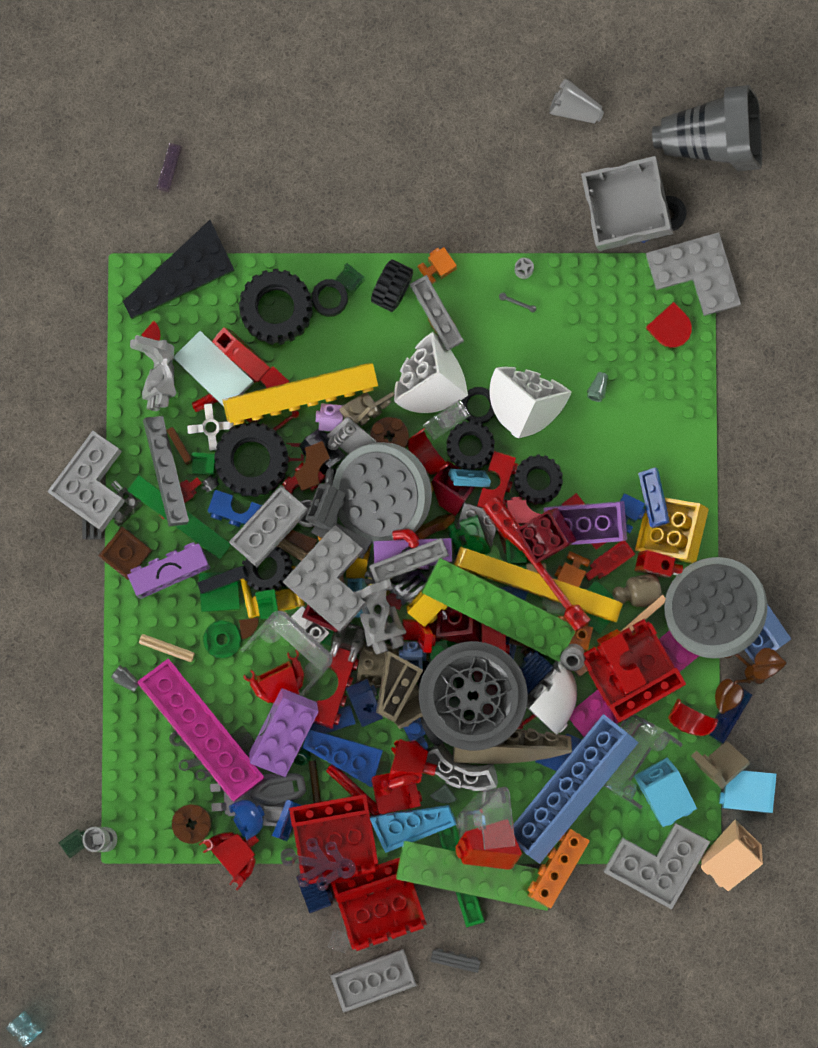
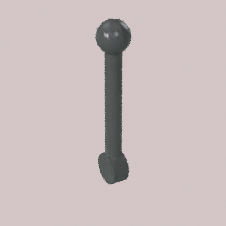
M500 293L499 295L501 301H510L529 309L532 313L537 309L534 305L530 306L507 297L505 293Z

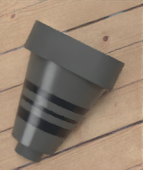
M750 85L726 87L724 97L663 117L660 126L652 127L654 148H663L666 156L731 163L737 171L761 169V118L756 93Z

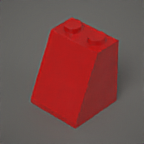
M508 819L466 831L456 845L458 858H461L462 863L467 865L510 870L522 855Z

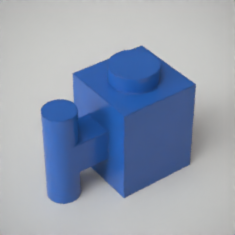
M624 493L620 501H624L627 533L630 534L633 526L627 524L628 519L636 522L637 518L641 520L646 509L643 508L645 503Z
M420 718L413 721L409 726L403 727L410 741L417 740L425 750L428 749V744L423 737L427 734L423 729Z

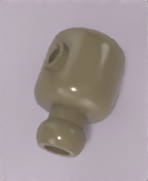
M654 574L631 577L626 581V587H615L613 589L614 600L623 604L629 601L635 607H648L662 595L660 582Z

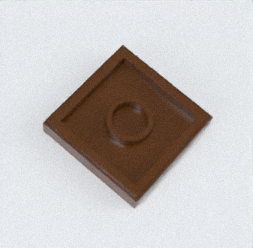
M122 526L98 557L129 580L128 574L131 573L130 570L141 566L153 550Z

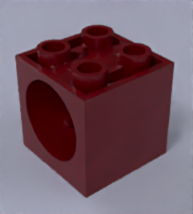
M558 508L550 509L516 529L535 563L548 559L577 541Z

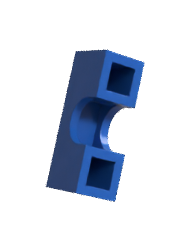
M215 490L208 513L211 514L213 519L222 521V518L230 520L229 524L240 527V525H245L262 505L251 502L247 512L238 514L232 509L234 496Z

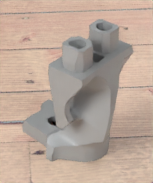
M136 335L135 339L130 340V347L144 352L154 362V369L150 370L142 391V399L148 400V410L157 412L160 410V407H168L169 398L176 395L174 366L172 364L175 347L167 343L166 340L157 341Z
M390 579L354 592L366 602L360 617L365 630L367 646H372L376 655L388 651L385 644L387 640H390L392 649L404 646L402 635L406 633V630L399 620L395 606L390 607L386 600V591L390 590L391 587ZM376 605L381 606L380 614L374 612ZM388 616L392 618V623H388Z

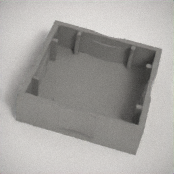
M656 156L632 161L619 167H607L581 174L586 200L591 211V225L595 245L599 251L673 234L660 166Z

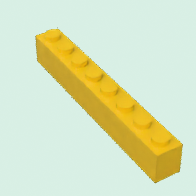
M366 363L222 399L227 421L229 423L233 422V425L245 423L244 419L252 418V421L263 418L264 414L270 413L271 416L281 414V410L284 409L294 411L300 409V405L314 406L318 405L320 400L325 399L326 402L337 400L336 396L344 395V397H350L360 390L363 393L374 390L373 387L378 386L373 363Z

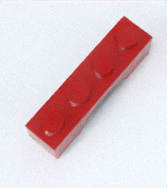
M339 648L335 657L332 654L329 668L338 678V687L335 693L328 699L316 701L319 712L313 723L333 729L334 725L339 724L341 719L339 710L341 706H345L348 697L345 695L346 688L352 685L354 679L351 677L352 671H356L359 665L357 655L354 662L348 661L351 651Z

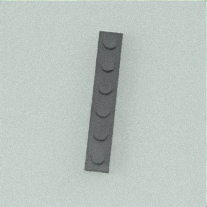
M163 416L146 417L143 420L168 525H187L189 519Z

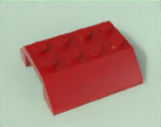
M645 619L633 624V631L629 627L621 631L630 650L624 652L619 659L621 666L635 663L639 667L646 681V684L627 694L622 689L619 691L614 683L616 679L614 673L610 674L605 665L608 662L606 657H601L596 647L583 653L586 670L618 723L686 685L677 667H674L659 641L652 623H646Z
M366 794L289 808L300 865V875L302 881L306 880V885L319 883L320 877H323V881L339 879V874H342L343 878L358 876V870H362V875L376 872L375 867H379Z
M400 857L379 864V867H375L376 872L362 875L361 870L358 871V876L340 877L330 881L352 950L356 949V951L370 947L369 944L371 943L377 945L388 941V937L394 939L406 935V931L410 930L412 933L424 929L423 926L427 925L414 884L396 879Z

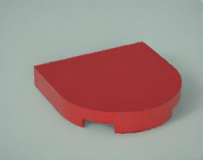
M675 302L645 327L662 346L670 348L684 345L692 332L690 319Z

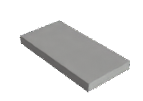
M280 486L229 543L253 565L258 567L309 510L285 488Z
M404 949L330 975L343 1013L417 986Z

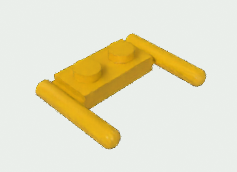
M243 579L241 580L248 618L259 617L256 596L252 598L250 586ZM291 589L275 592L279 612L305 606V602Z

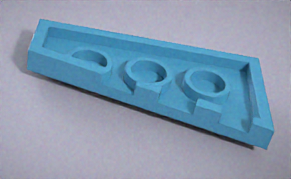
M449 805L370 816V821L385 853L403 846L404 841L414 842L457 824Z

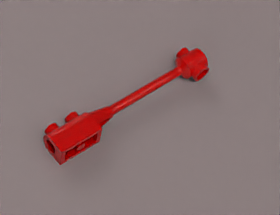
M497 496L483 506V511L505 541L509 540L525 554L566 609L564 617L576 632L587 625L591 620L579 604L572 605L540 562L535 563L516 530L521 526L501 499Z

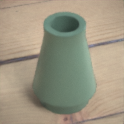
M597 373L596 378L587 390V397L590 400L602 402V399L605 398L607 374Z

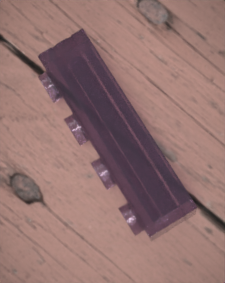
M169 143L156 187L157 190L169 193L182 149L180 145Z

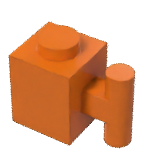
M444 247L442 249L436 248L429 254L428 262L431 265L427 268L424 262L417 266L423 276L427 275L431 284L436 282L432 276L437 273L440 279H443L457 270V265Z
M569 551L567 558L572 560L573 564L564 563L563 567L559 565L555 576L558 577L557 580L579 587L586 571L579 569L580 565L588 567L591 560Z

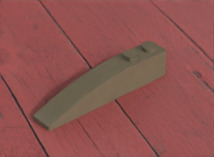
M528 728V730L517 729L503 743L489 749L469 751L453 747L454 763L508 764L553 758L572 753L571 737L561 734L556 735L551 732L542 734L532 728Z

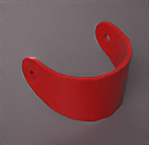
M423 428L408 439L407 447L419 459L428 474H436L447 467L449 463L445 462L438 454Z
M680 699L676 700L668 717L674 727L696 736L709 735L713 732L718 722L717 718L706 716L684 705Z

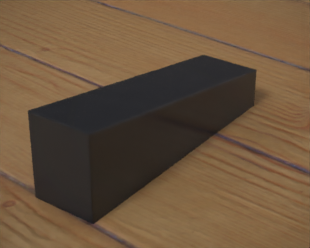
M240 566L197 582L200 593L205 594L248 577L245 566Z

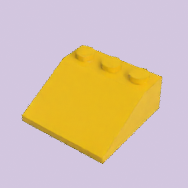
M665 498L670 523L651 528L647 511H645L635 551L649 550L674 557L675 561L692 564L697 561L709 509L700 503Z

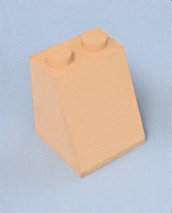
M736 819L701 857L702 870L707 875L710 874L717 885L724 887L727 891L731 890L763 865L761 843Z

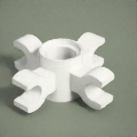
M212 403L204 404L206 420L202 424L188 425V434L204 432L208 435L209 450H217L216 434L219 430L230 429L234 425L233 422L229 423L228 421L217 422L213 418ZM208 422L216 424L214 432L206 431L205 425Z

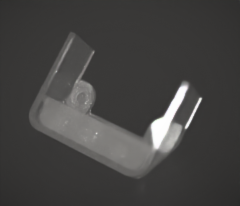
M282 610L275 611L240 651H249L260 637L268 643L278 641L281 636L285 638L310 661L304 669V675L310 683L299 694L305 697L332 665L333 656L289 614Z
M634 714L625 719L620 727L639 743L603 787L641 810L643 806L632 799L637 789L636 785L631 782L632 778L651 749L661 751L669 741L680 747L683 744L665 730Z
M507 787L479 791L456 817V827L459 828L460 839L466 831L478 828L482 830L484 850L515 846L510 793Z

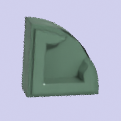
M446 784L430 795L435 801L440 803H451L457 800Z

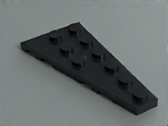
M211 220L205 223L123 301L131 320L235 271Z

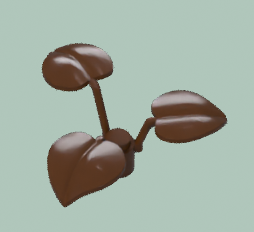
M771 648L761 649L756 654L755 664L753 665L748 663L738 653L734 654L747 666L744 672L746 679L736 680L735 682L731 679H725L718 685L715 693V702L719 712L725 714L740 704L744 691L742 686L738 685L739 683L750 684L752 681L756 684H762L766 679L784 668L787 662Z

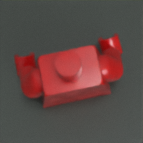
M295 650L297 655L295 658H291L288 652V662L259 676L252 670H250L253 674L251 679H248L244 674V679L250 682V686L258 698L267 703L274 704L281 688L300 695L299 689L303 686L304 672L301 662L298 661L299 652Z
M400 739L394 742L395 747H392L391 750L395 757L389 775L390 782L387 780L381 781L383 788L380 791L384 795L391 794L393 789L420 783L423 773L435 775L437 765L426 762L428 751L417 741Z
M226 832L203 840L199 843V846L201 844L207 846L203 853L209 850L213 852L232 875L233 879L230 885L233 882L238 884L236 888L238 891L253 872L256 863L254 856L256 854L251 848L259 842V839L254 836L246 840L239 833Z

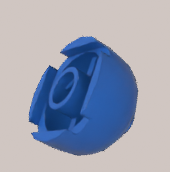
M240 800L229 805L230 813H235L233 820L242 836H246V840L260 832L263 827L262 817L265 816L260 805L256 806L249 800Z

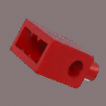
M645 550L638 552L634 571L667 578L671 577V575L677 576L682 573L683 565L676 564L674 557Z

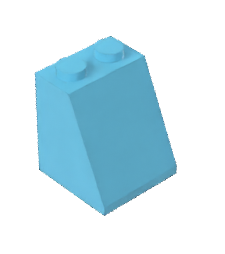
M668 757L634 775L636 782L662 827L672 825L677 819L688 816L697 809L679 771Z
M741 771L724 787V792H720L719 804H722V808L773 813L777 774Z

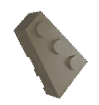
M390 651L386 652L376 713L395 722L423 670Z

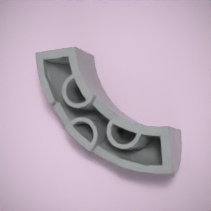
M443 743L427 749L428 757L426 762L437 765L435 774L445 780V783L459 789H472V791H483L497 787L498 778L493 764L478 766L467 763H454L453 755L446 749Z

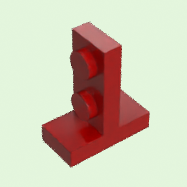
M402 619V626L406 630V633L402 635L403 640H417L423 652L431 653L432 646H435V641H440V639L436 638L437 621L435 620L432 624L428 623L424 627L417 620Z

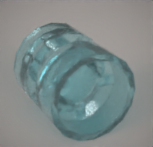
M25 1011L18 1015L6 1028L13 1036H18L17 1041L24 1048L30 1045L43 1032V1029L37 1023L31 1022L32 1018Z

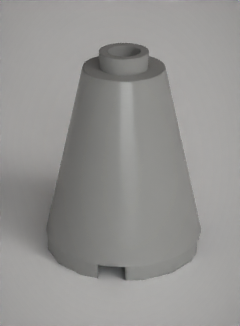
M564 79L559 86L562 89L558 93L556 92L549 113L593 124L596 121L600 122L604 114L602 106L571 81Z

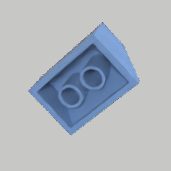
M768 604L767 617L761 633L750 646L744 649L754 664L755 656L761 649L771 648L777 650L791 640V637Z

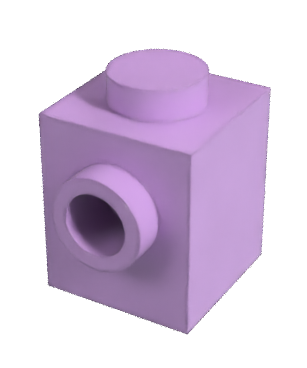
M321 403L320 411H316L315 421L319 422V430L332 431L343 421V415L339 411L343 405Z

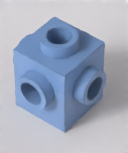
M404 642L403 650H399V657L422 669V661H426V652H423L418 642Z

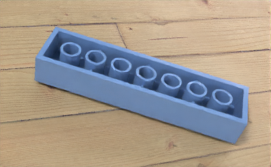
M603 714L512 825L511 829L520 849L540 864L639 742Z

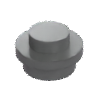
M212 475L202 481L204 485L201 488L205 489L206 492L213 490L219 485L218 477L213 478Z

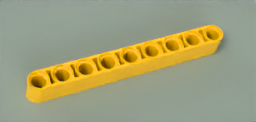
M463 547L459 548L454 565L465 571L561 604L539 573ZM553 579L572 605L579 604L586 613L617 622L623 603Z

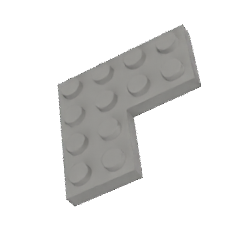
M719 232L646 253L656 291L693 280L703 316L741 305Z
M92 431L47 492L103 532L125 502L124 499L100 483L122 451Z
M335 525L287 576L283 583L341 633L366 605L364 600L339 580L364 550Z
M675 822L657 855L622 837L603 871L672 909L710 841Z

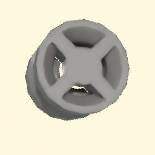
M520 258L514 268L516 276L521 279L529 278L533 274L534 265L529 258Z

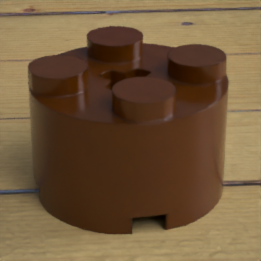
M393 417L382 418L373 425L370 436L376 440V443H393L405 449L407 448L409 434L407 427L400 419ZM387 434L395 436L392 438L391 442H389L388 439H384L387 437Z
M190 804L179 808L172 819V830L175 836L184 843H200L208 837L212 829V818L209 812L198 805ZM190 819H192V821L197 822V824L194 825L195 829H192V827L187 826V824L190 823Z

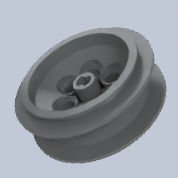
M463 642L443 650L426 668L419 688L421 713L431 731L445 743L469 751L489 749L507 740L521 724L528 702L527 685L517 663L505 651L483 642ZM476 671L483 674V679L480 682L472 680V674ZM457 677H461L464 680V685L461 688H455L453 685V681ZM491 684L496 685L498 688L497 693L492 696L487 694L486 691L487 687ZM470 692H478L479 698L476 701L474 699L470 701L468 694ZM452 697L460 699V705L456 708L449 705V700ZM485 704L493 706L492 714L486 715L483 713L482 708ZM466 710L474 711L475 717L473 720L467 721L464 719V712Z

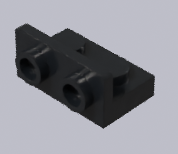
M317 429L307 436L299 447L306 456V447L323 441L330 460L325 462L319 470L324 475L327 469L340 462L345 455L339 448L330 450L327 446L330 439L327 437V433Z

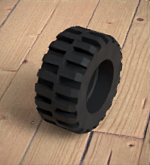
M273 269L271 272L265 270L262 271L261 275L258 276L256 274L253 276V280L246 283L245 289L240 295L239 309L245 328L248 329L252 336L257 337L259 341H266L271 345H274V343L282 345L286 341H294L295 337L301 336L304 333V329L308 328L310 318H312V299L306 284L297 275H292L286 270L283 272L279 271V269ZM274 290L286 292L294 302L292 316L279 324H271L264 321L258 311V304L262 296Z
M250 422L248 424L242 423L237 427H231L228 433L222 435L221 441L216 446L217 450L214 456L215 467L223 483L231 491L245 497H259L261 494H268L272 489L275 490L278 484L284 480L285 473L288 471L289 456L281 436L273 428L271 429L263 423ZM247 442L262 444L270 455L268 468L257 477H246L240 474L234 465L236 450Z

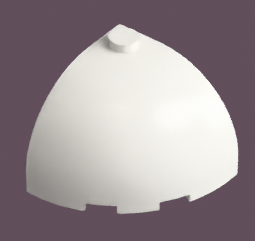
M434 332L419 342L415 347L417 350L410 359L406 358L400 369L402 375L399 382H396L394 390V401L402 408L417 413L438 412L451 407L468 396L465 377L456 357L451 350H446L442 341Z
M498 367L495 369L490 382L491 405L501 424L518 439L533 435L548 426L562 411L572 393L553 379L550 382L541 378L540 373L527 369L525 372L515 371V367Z
M558 661L553 664L554 668L528 694L527 708L556 735L567 727V722L574 711L577 701V685L574 675Z

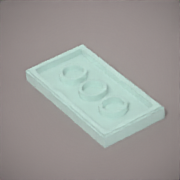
M201 331L173 357L222 406H224L222 399L242 395L254 383Z

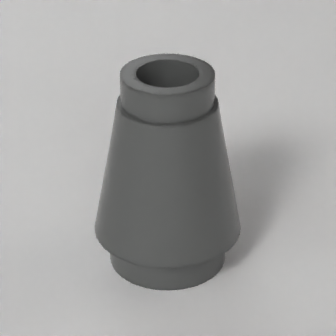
M121 665L111 676L114 679L113 682L133 692L139 686L138 680L133 674Z

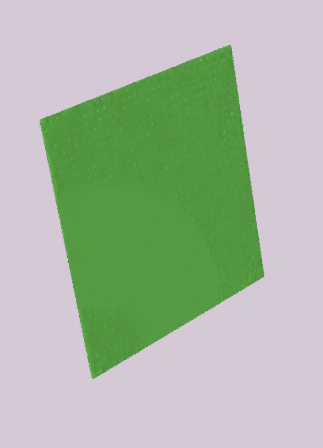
M174 253L110 254L108 263L106 440L122 452L106 472V487L119 496V493L111 484L113 483L122 491L114 483V481H117L123 489L128 490L137 476L140 475L159 489L143 420L146 417L163 416L166 430L174 427L192 460V452L216 453V450H209L208 435L204 432L188 434L187 428L188 425L202 424L206 420L205 409L195 412L192 402L210 393L179 365L174 358L172 364L174 366L176 395L169 398L168 407H160V410L157 412L148 410V400L142 399V391L150 370L154 369V362L144 352L132 349L130 347V340L135 339L136 335L142 336L141 334L153 321L157 323L160 329V341L166 340L167 343L175 347L174 356L199 331L212 342L223 327L230 329L270 368L274 366L290 382L366 363H373L378 386L373 387L374 390L368 392V394L376 402L391 392L394 393L395 384L397 381L399 382L402 375L400 369L406 358L410 359L417 350L415 347L430 333H435L425 311L410 287L411 283L424 277L417 266L423 262L427 268L431 266L428 262L430 253H227L235 270L234 272L132 320L123 301ZM449 253L457 265V270L443 279H440L437 273L432 276L436 282L432 286L464 340L463 343L452 348L451 351L463 371L467 391L474 387H483L490 390L491 378L496 368L515 367V371L525 372L527 369L540 373L541 378L550 382L553 379L572 392L558 416L548 426L533 435L518 439L501 424L496 415L489 422L482 424L487 426L493 434L495 441L494 451L515 457V463H518V466L524 459L526 460L529 456L533 457L538 454L540 456L546 455L549 459H554L557 465L559 464L563 474V484L556 498L543 505H534L531 502H526L528 507L538 514H543L544 508L562 506V503L576 493L585 504L620 501L624 493L645 503L638 473L656 467L659 471L664 498L700 503L709 509L697 561L718 557L716 313L703 316L693 280L656 291L646 253ZM520 258H529L533 262V274L527 279H521L515 274V264ZM391 259L413 269V276L399 306L393 312L371 302L374 287L384 267ZM273 269H279L281 272L286 270L292 275H297L306 284L311 299L314 287L325 279L339 281L345 286L348 294L346 308L341 314L334 317H326L319 314L313 306L312 318H310L308 328L304 329V333L301 336L295 337L294 341L290 342L289 340L282 345H279V343L271 345L266 341L261 342L257 337L252 336L243 324L239 302L241 300V292L244 291L246 283L253 280V276L256 274L259 276L265 270L271 272ZM326 287L319 294L320 304L327 309L337 307L341 301L340 292L333 287ZM274 290L262 296L258 304V311L264 321L271 324H279L292 316L294 302L286 292ZM500 293H505L507 297L530 306L534 305L537 309L532 313L529 309L510 301H501L499 295ZM675 302L690 319L692 332L684 345L675 348L664 347L645 327ZM598 372L608 375L606 394L602 402H595L587 397V390ZM260 381L255 382L243 394L266 389V387ZM362 390L356 391L355 395L350 397H344V395L336 396L337 400L326 402L325 399L318 401L319 404L314 406L300 405V409L297 410L299 417L291 419L276 430L285 443L288 456L290 458H301V448L292 447L286 443H302L307 436L319 429V422L315 421L316 411H320L321 403L345 405L362 395ZM474 395L469 399L467 408L473 416L482 417L488 413L490 403L485 396ZM393 396L390 400L392 403L385 409H381L382 413L374 419L370 417V420L363 426L358 424L360 428L370 435L373 425L378 420L386 417L397 418L407 427L409 438L424 428L426 436L445 462L449 461L455 465L447 454V438L450 431L457 424L460 425L463 421H468L461 412V400L451 407L438 412L417 413L399 406L394 401ZM219 402L213 404V418L217 422L227 421L224 406ZM284 409L281 410V414L271 416L270 413L264 414V417L257 424L263 423L272 429L292 415L293 411ZM208 422L205 425L206 431L214 432L216 424ZM229 429L219 430L216 434L217 444L221 441L222 435L230 431ZM168 434L179 483L186 479L190 483L197 477L202 482L211 476L193 474L192 463L186 465ZM387 434V437L384 439H388V441L391 442L392 438L395 436ZM468 435L460 440L459 449L466 456H475L480 453L482 443L476 436ZM247 442L241 445L234 455L235 468L246 477H257L263 474L270 463L268 450L257 442ZM340 447L338 448L342 451L345 457L340 462L331 467L336 470L338 469L341 462L346 458V456H348V454ZM304 455V461L288 462V471L285 473L284 480L278 484L275 490L272 489L268 494H261L259 497H245L231 491L223 483L215 467V475H212V477H218L219 485L209 492L201 488L204 485L203 483L195 488L197 494L185 503L186 510L229 542L244 525L237 527L229 524L230 520L222 518V521L211 518L208 508L214 491L218 490L233 495V511L243 514L248 511L251 502L263 505L280 486L284 487L282 485L289 476L292 478L295 475L296 468L302 462L305 463L306 456ZM491 459L483 468L475 469L483 470L487 473L491 481L490 487H475L465 503L477 506L482 488L493 490L500 485L499 477L494 473L488 472ZM535 469L528 474L527 483L534 490H544L550 483V477L544 470ZM428 474L430 483L436 474ZM511 474L509 480L513 482L510 493L506 492L504 499L507 501L511 500V497H520L515 489L514 474ZM297 487L292 495L300 502L304 500L313 501L317 488L312 492L309 489L301 491V488ZM434 491L432 493L430 510L423 524L432 521L437 516L451 514L439 506ZM130 492L129 494L139 503V506L133 510L124 502L119 511L125 516V519L118 523L113 517L105 528V547L123 526L153 550L141 564L142 568L148 566V562L151 560L166 558V554L169 552L185 550L184 546L193 542L198 544L177 527L169 526L166 519H162L157 512ZM129 494L124 496L125 500L129 498ZM462 508L457 513V515L454 516L455 521L453 523L456 529L462 512ZM338 517L337 524L345 527ZM637 518L636 522L629 519L627 521V524L633 526L630 534L627 533V540L625 541L634 551L635 555L601 579L596 576L588 581L584 576L579 588L587 590L596 580L613 594L615 587H626V581L629 578L645 574L634 571L638 557V551H635L642 519ZM298 522L292 529L317 539V543L319 542L318 537L312 534L314 526L310 528L304 527ZM446 528L424 539H448L449 530ZM496 529L491 548L496 546L503 561L507 562V555L504 554ZM451 540L452 564H454L457 555H455V546L453 544V541ZM460 540L462 545L467 544V542ZM620 541L607 542L598 550H595L591 543L570 545L540 563H546V571L553 579L557 580L558 577L555 576L559 565L563 567L564 563L573 564V561L567 558L569 551L591 560L590 564H592L595 559ZM373 543L371 545L367 572H371L369 566L374 564ZM232 545L221 559H218L202 547L210 569L201 573L225 572L244 566L242 561H245L246 557ZM288 553L289 559L293 563L291 566L297 567L301 560ZM271 557L265 558L258 566V574L265 580L272 578L277 571L276 560ZM526 557V563H531ZM675 561L676 564L683 565V569L690 565V563ZM105 562L101 827H110L116 832L117 844L113 850L101 852L102 863L222 864L211 850L203 853L207 849L205 844L199 846V843H184L175 836L172 830L173 816L179 808L190 804L203 807L212 818V829L206 839L226 832L239 833L243 839L246 838L238 830L233 820L234 816H228V814H225V811L212 812V803H224V791L211 792L210 784H218L217 781L140 686L133 692L113 682L114 679L111 676L115 670L121 665L126 667L137 680H140L165 660L169 659L249 757V752L273 703H267L258 698L251 688L250 682L244 679V674L248 679H251L253 674L250 670H252L259 676L288 662V652L291 658H295L297 656L295 650L299 652L298 661L301 662L304 672L303 686L299 689L300 696L316 702L328 699L337 690L338 678L329 668L331 659L329 653L332 646L320 643L316 647L289 621V618L300 607L279 612V617L261 620L259 616V624L256 631L249 638L241 640V646L237 653L226 659L216 658L208 653L203 643V636L207 627L219 620L229 621L235 624L241 634L239 620L251 619L248 618L241 580L238 581L239 610L201 612L200 590L197 584L199 582V574L139 599L130 580H127ZM526 563L513 564V565H516V566H526ZM590 564L588 567L584 565H580L579 569L586 571V573L589 572L592 568L590 567ZM429 566L428 570L420 571L425 577H429L435 566ZM346 570V571L343 573V577H344V584L347 586V585H348V579H351V578H346V572H347V570ZM671 575V577L667 578L657 576L661 585L662 595L665 598L676 575ZM406 583L404 586L401 587V589L411 585L412 583ZM250 586L251 595L253 598L254 596H256L255 592L260 591ZM283 586L281 589L284 590L289 588L287 586ZM529 592L526 596L525 601L556 617L564 616L566 609L562 604ZM626 601L617 622L611 621L600 634L592 630L588 650L593 647L597 649V646H599L597 639L616 629L621 631L647 607H635L629 601ZM665 603L645 620L646 623H652L657 632L658 639L669 631L665 617ZM354 617L347 625V630L356 633L358 630L365 631L360 617ZM142 634L194 652L195 656L192 662H188L141 645L139 639ZM220 634L217 637V642L220 645H224L228 641V637L225 634ZM390 640L385 641V644H391ZM403 640L404 642H418L417 640ZM516 646L514 661L517 665L521 666L525 656L521 653L522 647ZM360 650L357 653V659L360 657ZM426 653V661L431 662L429 653ZM541 653L552 665L555 663L554 659ZM697 657L680 672L686 682L685 686L617 724L639 743L569 827V829L590 840L577 864H607L622 837L657 855L675 822L709 840L710 843L705 852L721 835V804H719L721 788L697 766L691 757L696 751L702 756L704 754L710 756L720 747V712L715 702L716 689L720 684L719 658ZM358 668L356 671H352L351 677L354 678L352 685L356 684ZM572 671L577 685L575 708L598 690L587 671L582 676H578ZM375 688L379 695L380 688ZM346 690L345 695L348 697L344 707L350 705L356 724L327 734L382 749L383 752L375 776L390 773L395 757L391 750L392 747H395L394 742L400 739L410 741L404 728L399 729L394 722L385 717L362 727ZM680 699L681 703L699 713L717 718L718 722L713 732L705 736H696L674 727L668 717L676 700ZM526 708L522 722L533 715L528 708ZM475 715L466 716L464 719L473 720ZM538 717L523 726V730L532 728L542 734L545 732L554 733ZM570 720L567 722V727L561 733H558L561 735L568 733L581 740L584 738ZM427 735L423 736L428 744V749L434 746ZM443 742L446 749L453 755V746ZM310 752V761L316 760L321 802L352 797L326 772L331 763ZM668 757L679 771L697 809L690 815L677 819L672 825L662 827L636 782L634 775ZM535 761L493 764L498 778L497 787L483 791L459 789L445 783L446 781L437 774L432 776L423 773L421 782L416 783L417 790L422 795L421 806L396 812L449 805L457 822L456 828L460 839L466 831L508 819L512 827L556 771ZM293 762L287 774L297 773L302 775L306 785V793L301 798L292 802L300 805L313 804L309 763L300 766ZM467 763V764L478 765V766H479V765H488V764H478V763ZM256 766L262 775L276 774ZM341 770L376 803L373 786L371 788L364 782ZM294 780L292 781L294 792H298L297 781ZM446 784L457 800L451 803H440L435 801L430 795ZM190 819V823L187 824V826L192 827V829H195L194 825H196L197 822L192 821V819ZM263 825L260 832L255 835L259 842L251 848L256 854L254 856L255 864H299L294 830L292 829L288 841H284L272 836L276 826ZM372 825L378 864L399 858L403 846L385 853ZM438 833L413 842L442 849ZM522 850V855L516 862V864H539ZM546 856L540 864H546L549 857Z

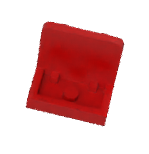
M390 773L372 777L371 781L379 814L421 806L422 795L417 790L416 783L393 789L391 794L384 795L380 791L383 788L381 781L387 780L390 782Z

